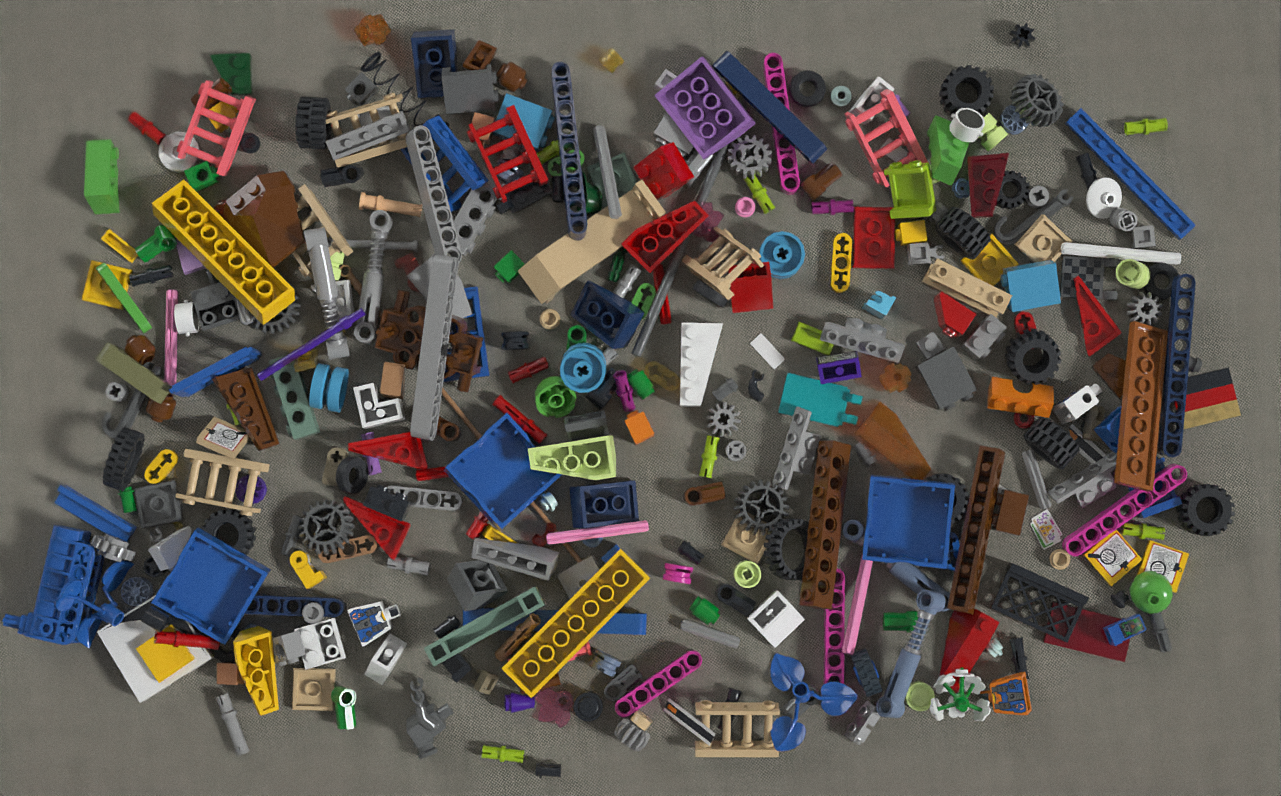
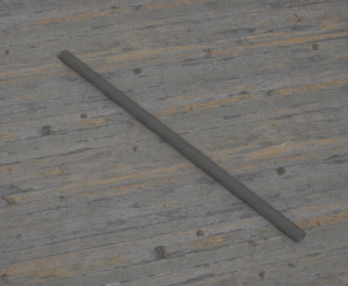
M740 95L738 100L746 108L748 102ZM731 143L718 150L714 155L696 198V202L702 208L705 206ZM693 232L674 250L631 354L641 357Z

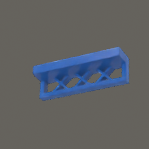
M59 486L57 490L60 494L54 502L55 504L102 532L129 542L137 526L70 486Z

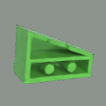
M935 115L927 131V137L930 140L929 150L932 156L930 159L932 178L952 186L961 169L969 142L961 141L953 136L949 127L951 121Z
M111 139L86 141L84 197L95 214L120 213L117 167L119 150L118 147L114 146Z

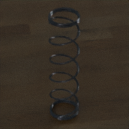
M376 52L363 63L361 71L368 72L379 67L374 76V84L384 85L393 80L387 91V94H389L392 84L400 73L384 83L377 84L375 82L376 76L387 59L375 66L382 56L380 52ZM375 57H377L368 67H366ZM413 87L402 93V95H406L401 102L400 111H403L402 105ZM427 100L423 101L421 104L408 111H403V113H407L420 107L414 117L415 126H419L415 123V120L418 113L420 112L424 104L427 102Z

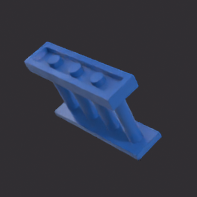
M437 116L427 120L423 126L429 129L432 139L440 147L436 152L438 162L446 155L452 163V166L442 175L452 213L461 209L462 204L458 199L469 188L475 190L484 186L489 180L442 118ZM408 147L400 149L411 163ZM421 153V158L426 161L425 155ZM459 172L465 182L453 193L446 183ZM426 173L427 179L431 181L430 175Z

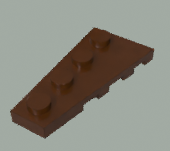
M251 367L212 379L258 451L280 444Z

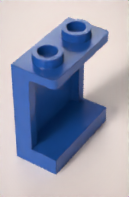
M1156 455L1155 474L1165 468L1163 463L1165 462L1164 457L1158 458ZM1161 480L1157 481L1154 485L1156 491L1161 490L1163 487ZM1127 486L1129 492L1135 489ZM1173 489L1140 512L1138 517L1146 518L1181 505L1180 496H1176ZM1144 492L1137 496L1138 503H1142L1146 499Z

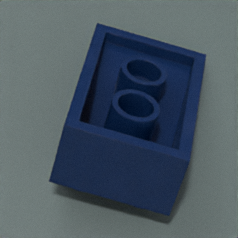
M455 30L414 32L411 37L418 98L444 96L442 68L450 67L451 72H458Z
M587 280L570 315L612 349L628 347L644 312L630 301Z
M635 480L569 487L573 528H590L639 521Z

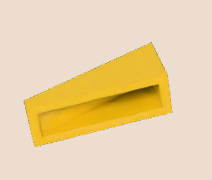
M110 228L101 237L105 243L132 263L137 258L138 254L135 249Z
M491 524L486 526L481 533L488 540L517 543L501 531L499 532Z

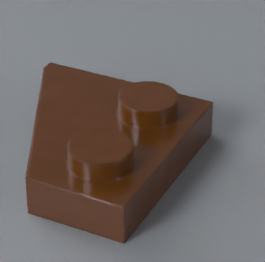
M1107 353L1092 368L1117 398L1123 395L1126 360Z

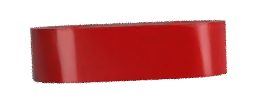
M1022 311L1014 317L1016 333L1023 334V330H1025L1022 323L1019 324L1018 321L1021 319V315L1029 320L1026 323L1029 332H1031V329H1036L1034 318L1029 312Z

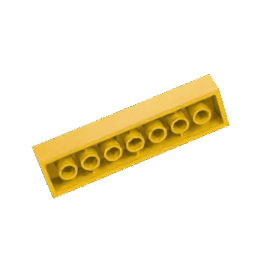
M182 180L152 202L154 216L262 325L266 324L295 301L294 288L185 180Z
M620 548L501 669L532 698L622 608L650 577Z

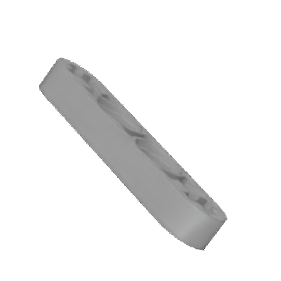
M400 486L387 487L389 488L388 492L391 489H394V493H401V489L405 490L404 495H407L410 491L416 492L418 500L411 504L412 507L454 511L460 509L463 503L461 495L456 492ZM431 493L438 496L439 500L435 505H430L427 502V497ZM442 494H446L445 499H451L452 495H454L455 499L459 500V503L455 504L454 507H451L450 503H444V507L440 506Z

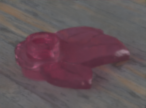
M708 202L702 208L709 216L693 231V234L703 237L707 242H714L719 235L713 228L718 226L724 214L714 211L712 203Z
M547 689L535 696V700L542 704L538 715L540 722L555 720L560 728L569 722L571 717L570 708L574 701L571 693L565 690L555 692ZM565 697L567 703L563 705L559 702V699Z

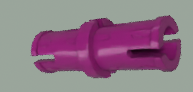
M853 199L812 201V215L853 213Z
M624 370L617 371L613 374L616 382V393L620 397L622 409L624 412L633 411L636 406L633 401V389L629 385L627 373Z

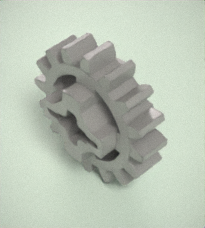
M745 135V140L739 137L737 138L738 144L731 143L732 149H728V163H731V170L736 169L737 176L743 173L744 179H746L747 175L754 179L755 174L761 177L762 170L768 171V165H771L772 151H769V144L763 145V138L757 141L756 135L752 139ZM760 151L763 154V159H761V155H759ZM736 155H738L740 162L737 161Z
M108 534L105 537L94 535L90 543L91 546L99 549L98 554L121 562L122 559L133 561L137 553L128 548V542Z

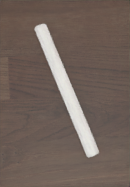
M1067 242L1061 244L1062 254L1118 258L1122 260L1133 259L1136 261L1176 265L1181 263L1180 253Z

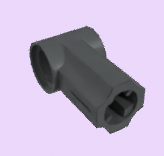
M808 683L809 690H813L815 694L819 695L817 688L813 684ZM794 696L781 708L784 715L792 720L795 713L796 700ZM813 697L805 703H800L798 718L811 705L816 704L818 699Z

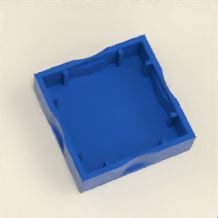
M508 413L501 417L479 440L466 448L444 469V472L499 532L562 475L531 469L528 449L535 448V446Z
M871 475L862 560L888 563L906 562L916 566L947 569L955 483Z
M197 528L185 545L173 570L166 577L151 603L177 618L190 622L199 631L225 645L271 569L204 530Z

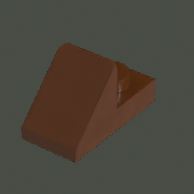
M478 40L462 67L469 71L487 69V65L490 64L496 54L497 47Z

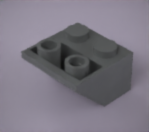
M221 282L190 292L203 331L240 320L236 297Z

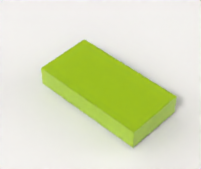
M798 322L791 339L792 342L827 356L830 355L834 345L820 340L822 330L802 322Z

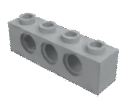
M484 171L482 172L489 181L482 187L475 190L471 189L453 221L463 256H466L467 252L469 254L472 252L476 245L474 242L476 236H481L486 227L484 224L487 217L491 218L496 209L494 204L497 198L492 189L495 185L491 176ZM499 180L501 186L505 185L504 182ZM484 192L491 194V198L487 202L480 200V196ZM473 210L481 212V216L476 220L470 218V213ZM463 228L471 230L468 237L460 236V231Z

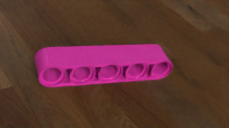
M696 650L685 652L624 694L615 703L616 713L621 717L630 716L691 674L702 664L700 653ZM691 654H695L699 658L698 663L695 665L687 663V657ZM673 666H678L682 670L678 677H673L670 674V669ZM656 678L664 680L665 684L660 689L655 688L652 684ZM638 690H645L647 692L645 700H638L635 694ZM623 701L630 704V709L627 712H622L618 708V705Z

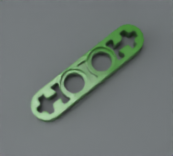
M105 262L96 267L97 272L141 332L144 334L152 329L150 323Z

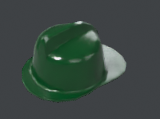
M582 171L586 215L597 214L601 211L602 193L597 186L587 183L586 176Z

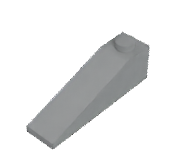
M475 538L471 558L549 581L557 571L560 552L540 546Z

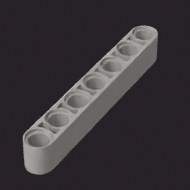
M419 125L406 134V144L435 255L447 256L448 253L451 257H456L460 263L462 252L431 133L427 127ZM415 133L420 136L421 141L416 138ZM421 153L425 155L426 161L421 158ZM426 173L430 175L431 181L427 179ZM431 193L436 196V201L432 199ZM437 213L441 216V221L437 219ZM442 233L446 235L447 241L443 240Z

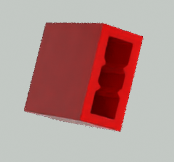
M762 262L764 264L762 268L755 263H751L730 284V290L734 294L731 297L732 313L773 309L772 278L769 262ZM733 265V266L728 270V274H729L737 265Z

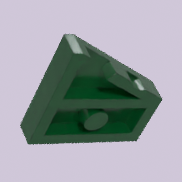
M250 53L210 54L221 78L231 86L232 96L252 95Z

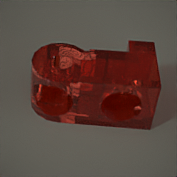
M413 252L394 260L397 269L403 268L407 276L420 266ZM408 279L409 288L414 292H420Z

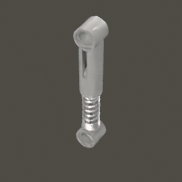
M376 210L370 216L372 243L370 245L372 247L369 249L371 252L368 255L370 257L368 260L369 265L363 275L359 309L362 308L366 315L357 320V325L354 329L356 339L363 344H371L377 338L376 331L384 280L383 271L381 270V267H383L382 261H384L382 257L385 255L383 250H386L384 248V244L386 245L385 239H387V234L393 225L391 216L383 210ZM380 217H386V223L383 226H377L376 224L377 219ZM365 328H369L371 331L368 338H362L361 332Z
M323 227L305 230L304 234L317 299L323 303L321 305L324 308L322 312L325 313L323 317L326 319L325 323L327 324L325 328L329 329L340 322L338 320L340 316L337 315L339 311L336 309L338 305L335 303L338 293L326 230ZM342 330L326 340L329 360L350 356L346 336H343Z

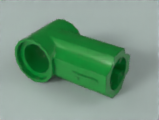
M162 224L157 226L154 230V235L136 247L135 251L140 259L146 263L162 251L173 250L177 245L175 236Z
M918 611L883 613V630L911 633L914 630L913 626L916 625L915 620L917 621Z
M337 686L331 692V699L335 703L337 728L340 730L354 728L356 726L354 708L356 694L349 688ZM343 693H346V697L342 701L341 696Z

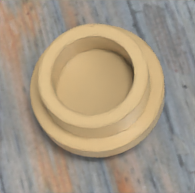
M553 309L544 310L540 315V323L545 329H555L560 323V316Z
M1056 549L1050 554L1049 562L1053 568L1062 570L1070 564V555L1063 549Z

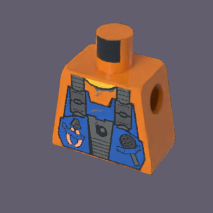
M1026 672L995 679L990 683V690L980 692V699L988 700L989 703H992L995 713L1028 715L1032 711Z

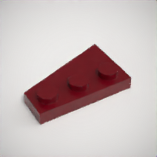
M1009 153L967 157L972 217H993Z

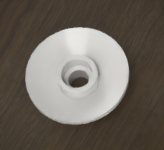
M1106 177L1094 181L1089 187L1086 196L1089 212L1101 219L1109 218L1111 212L1120 207L1122 200L1119 184L1115 180Z

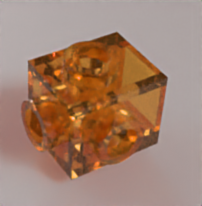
M381 14L365 16L353 29L364 47L372 44H382L386 41V36L391 32Z
M893 362L883 368L885 373L877 377L886 392L891 394L895 390L900 393L908 388L907 383L911 381L909 376L912 374L906 365L902 366L901 363L895 365ZM894 374L898 376V381L894 379Z

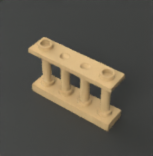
M395 93L384 95V99L339 113H337V110L328 112L326 124L330 123L334 135L338 136L343 134L338 120L350 117L353 129L361 127L357 114L369 111L372 122L380 119L377 108L388 105L391 115L398 113L399 110L396 103L401 101L403 98L402 94L395 95ZM407 133L399 135L395 139L383 141L336 159L337 168L407 147Z
M305 184L301 186L299 191L303 196L297 202L299 208L297 212L305 206H310L313 210L310 212L311 215L301 222L303 231L314 222L321 221L323 224L321 228L325 227L327 237L331 236L334 240L331 243L332 245L328 247L330 256L341 251L346 256L354 252L314 193ZM305 242L292 254L300 264L298 269L305 278L309 276L314 280L311 262L306 263L302 257V254L308 250Z
M715 226L713 229L719 237L698 258L692 259L686 255L681 261L692 274L729 300L734 295L729 289L731 287L730 284L752 262L760 268L764 264L759 259L761 255L754 248L750 250L734 239L728 230H721ZM724 243L727 244V245H726L717 255H715L707 264H703V263L706 262ZM735 249L736 251L716 271H714L713 269L732 250ZM742 256H745L725 278L722 277Z
M938 258L934 264H930L921 282L986 315L992 314L997 317L998 313L1004 314L1012 295Z
M185 449L184 457L191 458L192 466L186 494L176 493V498L183 499L182 503L195 505L196 501L240 510V514L252 516L253 513H260L261 509L252 507L257 477L261 472H268L270 464L239 458L232 459L223 455ZM203 461H209L211 470L205 498L196 497L194 495L200 464H203ZM222 464L229 465L230 470L224 502L213 500L219 468H222ZM241 468L248 469L250 474L244 505L232 504L239 471L241 472Z
M709 700L695 702L696 715H702V723L709 729L710 715H723L722 740L712 741L710 746L702 740L695 741V757H779V751L775 750L771 738L773 715H780L779 703L770 700L763 702H711ZM731 715H743V739L741 741L731 740ZM752 715H764V739L762 741H753L751 739Z

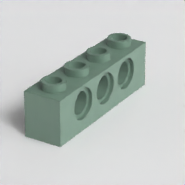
M285 356L270 360V365H272L273 363L277 362ZM297 359L270 375L271 378L275 379L277 385L274 386L277 398H281L283 404L280 406L283 417H287L289 425H286L287 432L290 437L293 436L294 440L321 433L314 410L309 405V394L302 372L299 371L300 366ZM289 372L291 374V381L285 384L282 381V376ZM291 392H296L298 396L297 401L294 403H290L288 400ZM301 411L304 419L297 423L294 416L297 412Z

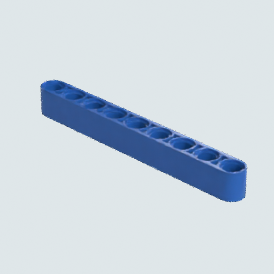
M495 608L463 610L462 626ZM559 610L533 611L532 613L538 615L541 619V623L533 631H539ZM617 612L597 633L646 635L647 613ZM530 614L500 630L516 631L517 625L523 623Z

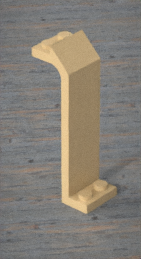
M643 180L637 182L632 190L619 198L622 216L619 219H611L608 206L587 220V233L584 239L575 241L567 233L535 255L518 270V273L541 304L544 302L547 304L553 300L555 294L623 247L621 243L635 229L666 214ZM578 226L573 230L576 232H580L583 230V228L581 226Z

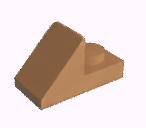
M384 362L380 393L383 394V397L403 400L405 394L404 364Z

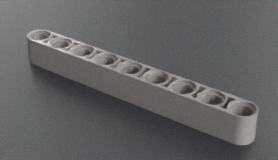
M439 254L433 257L410 429L412 437L431 441L434 440L437 433L459 264L456 257Z

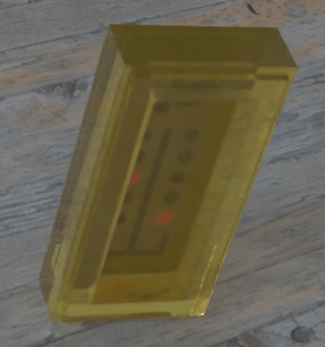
M317 349L309 350L295 359V372L316 367L319 357Z

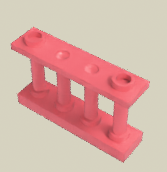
M206 80L205 83L202 82L198 91L200 98L184 141L181 140L178 144L177 152L179 154L177 158L184 159L187 154L216 165L215 167L218 168L216 173L227 176L256 99L245 96L244 99L241 98L239 100L212 89L213 81ZM208 96L237 107V110H239L237 118L231 119L204 108ZM201 115L229 126L232 130L230 138H224L197 127ZM197 135L222 145V148L225 149L223 156L216 157L191 147L190 144L193 136Z
M886 89L880 92L882 99L879 104L856 117L850 112L845 113L847 118L845 124L850 131L854 132L874 171L872 174L873 179L877 184H881L884 187L890 186L886 179L889 175H884V170H881L877 160L898 147L906 146L909 153L897 162L909 164V162L920 160L922 163H928L893 91ZM883 110H888L891 115L890 120L864 135L859 124ZM893 127L897 128L900 133L898 139L873 153L868 142Z

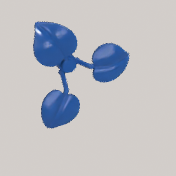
M124 560L115 562L104 573L101 580L102 584H104L102 590L110 601L109 604L104 603L99 608L77 596L82 588V583L77 579L69 581L55 599L54 607L59 611L68 610L75 599L98 611L92 614L91 618L84 619L79 626L76 640L87 648H90L102 620L112 626H117L123 620L124 613L116 608L118 604L113 600L109 592L114 591L120 585L128 570L134 565L132 562Z
M776 653L771 663V680L774 686L781 691H787L793 687L792 692L796 701L793 720L788 716H782L773 722L771 738L775 750L789 751L803 742L806 728L802 723L797 722L800 703L807 702L813 696L818 700H822L821 707L825 713L831 716H839L847 712L857 700L858 696L855 691L845 684L828 682L821 687L822 696H819L814 691H810L805 682H801L805 675L803 665L794 658Z

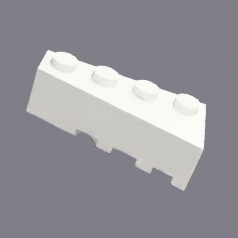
M723 323L681 324L680 406H701Z

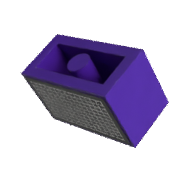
M857 351L816 358L821 384L862 377Z

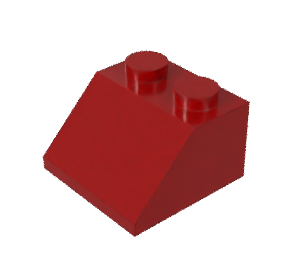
M942 291L934 297L939 327L943 329L942 333L951 339L962 336L976 314Z

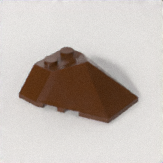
M285 171L254 177L225 201L222 218L272 268L305 243L301 220L298 218L297 209H299L298 203L294 197L295 187Z

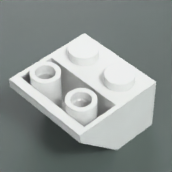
M777 589L746 617L774 648L805 620Z
M335 618L294 629L295 631L299 630L306 655L302 656L305 670L346 658Z

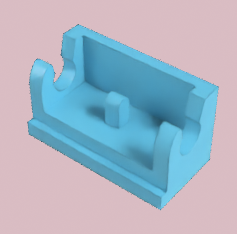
M876 291V295L871 296L873 300H868L867 303H864L862 309L882 319L887 315L896 297H890L881 291Z

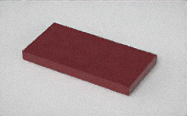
M1052 602L1051 607L1058 605V603ZM1064 605L1063 609L1066 617L1074 615L1077 608ZM1060 607L1050 611L1053 622L1064 619ZM1082 609L1068 643L1047 633L1044 635L1043 642L1125 662L1130 638L1116 646L1110 645L1103 627L1121 619ZM1065 621L1054 625L1057 634L1065 636L1068 630Z

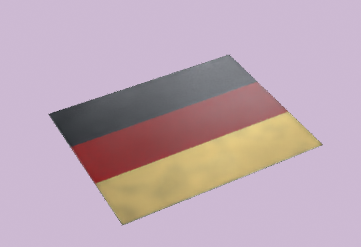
M1229 368L1188 377L1184 429L1241 416ZM1173 381L1171 384V389L1174 392L1179 389L1177 381ZM1174 401L1175 407H1176V410H1177L1178 405H1177V403Z

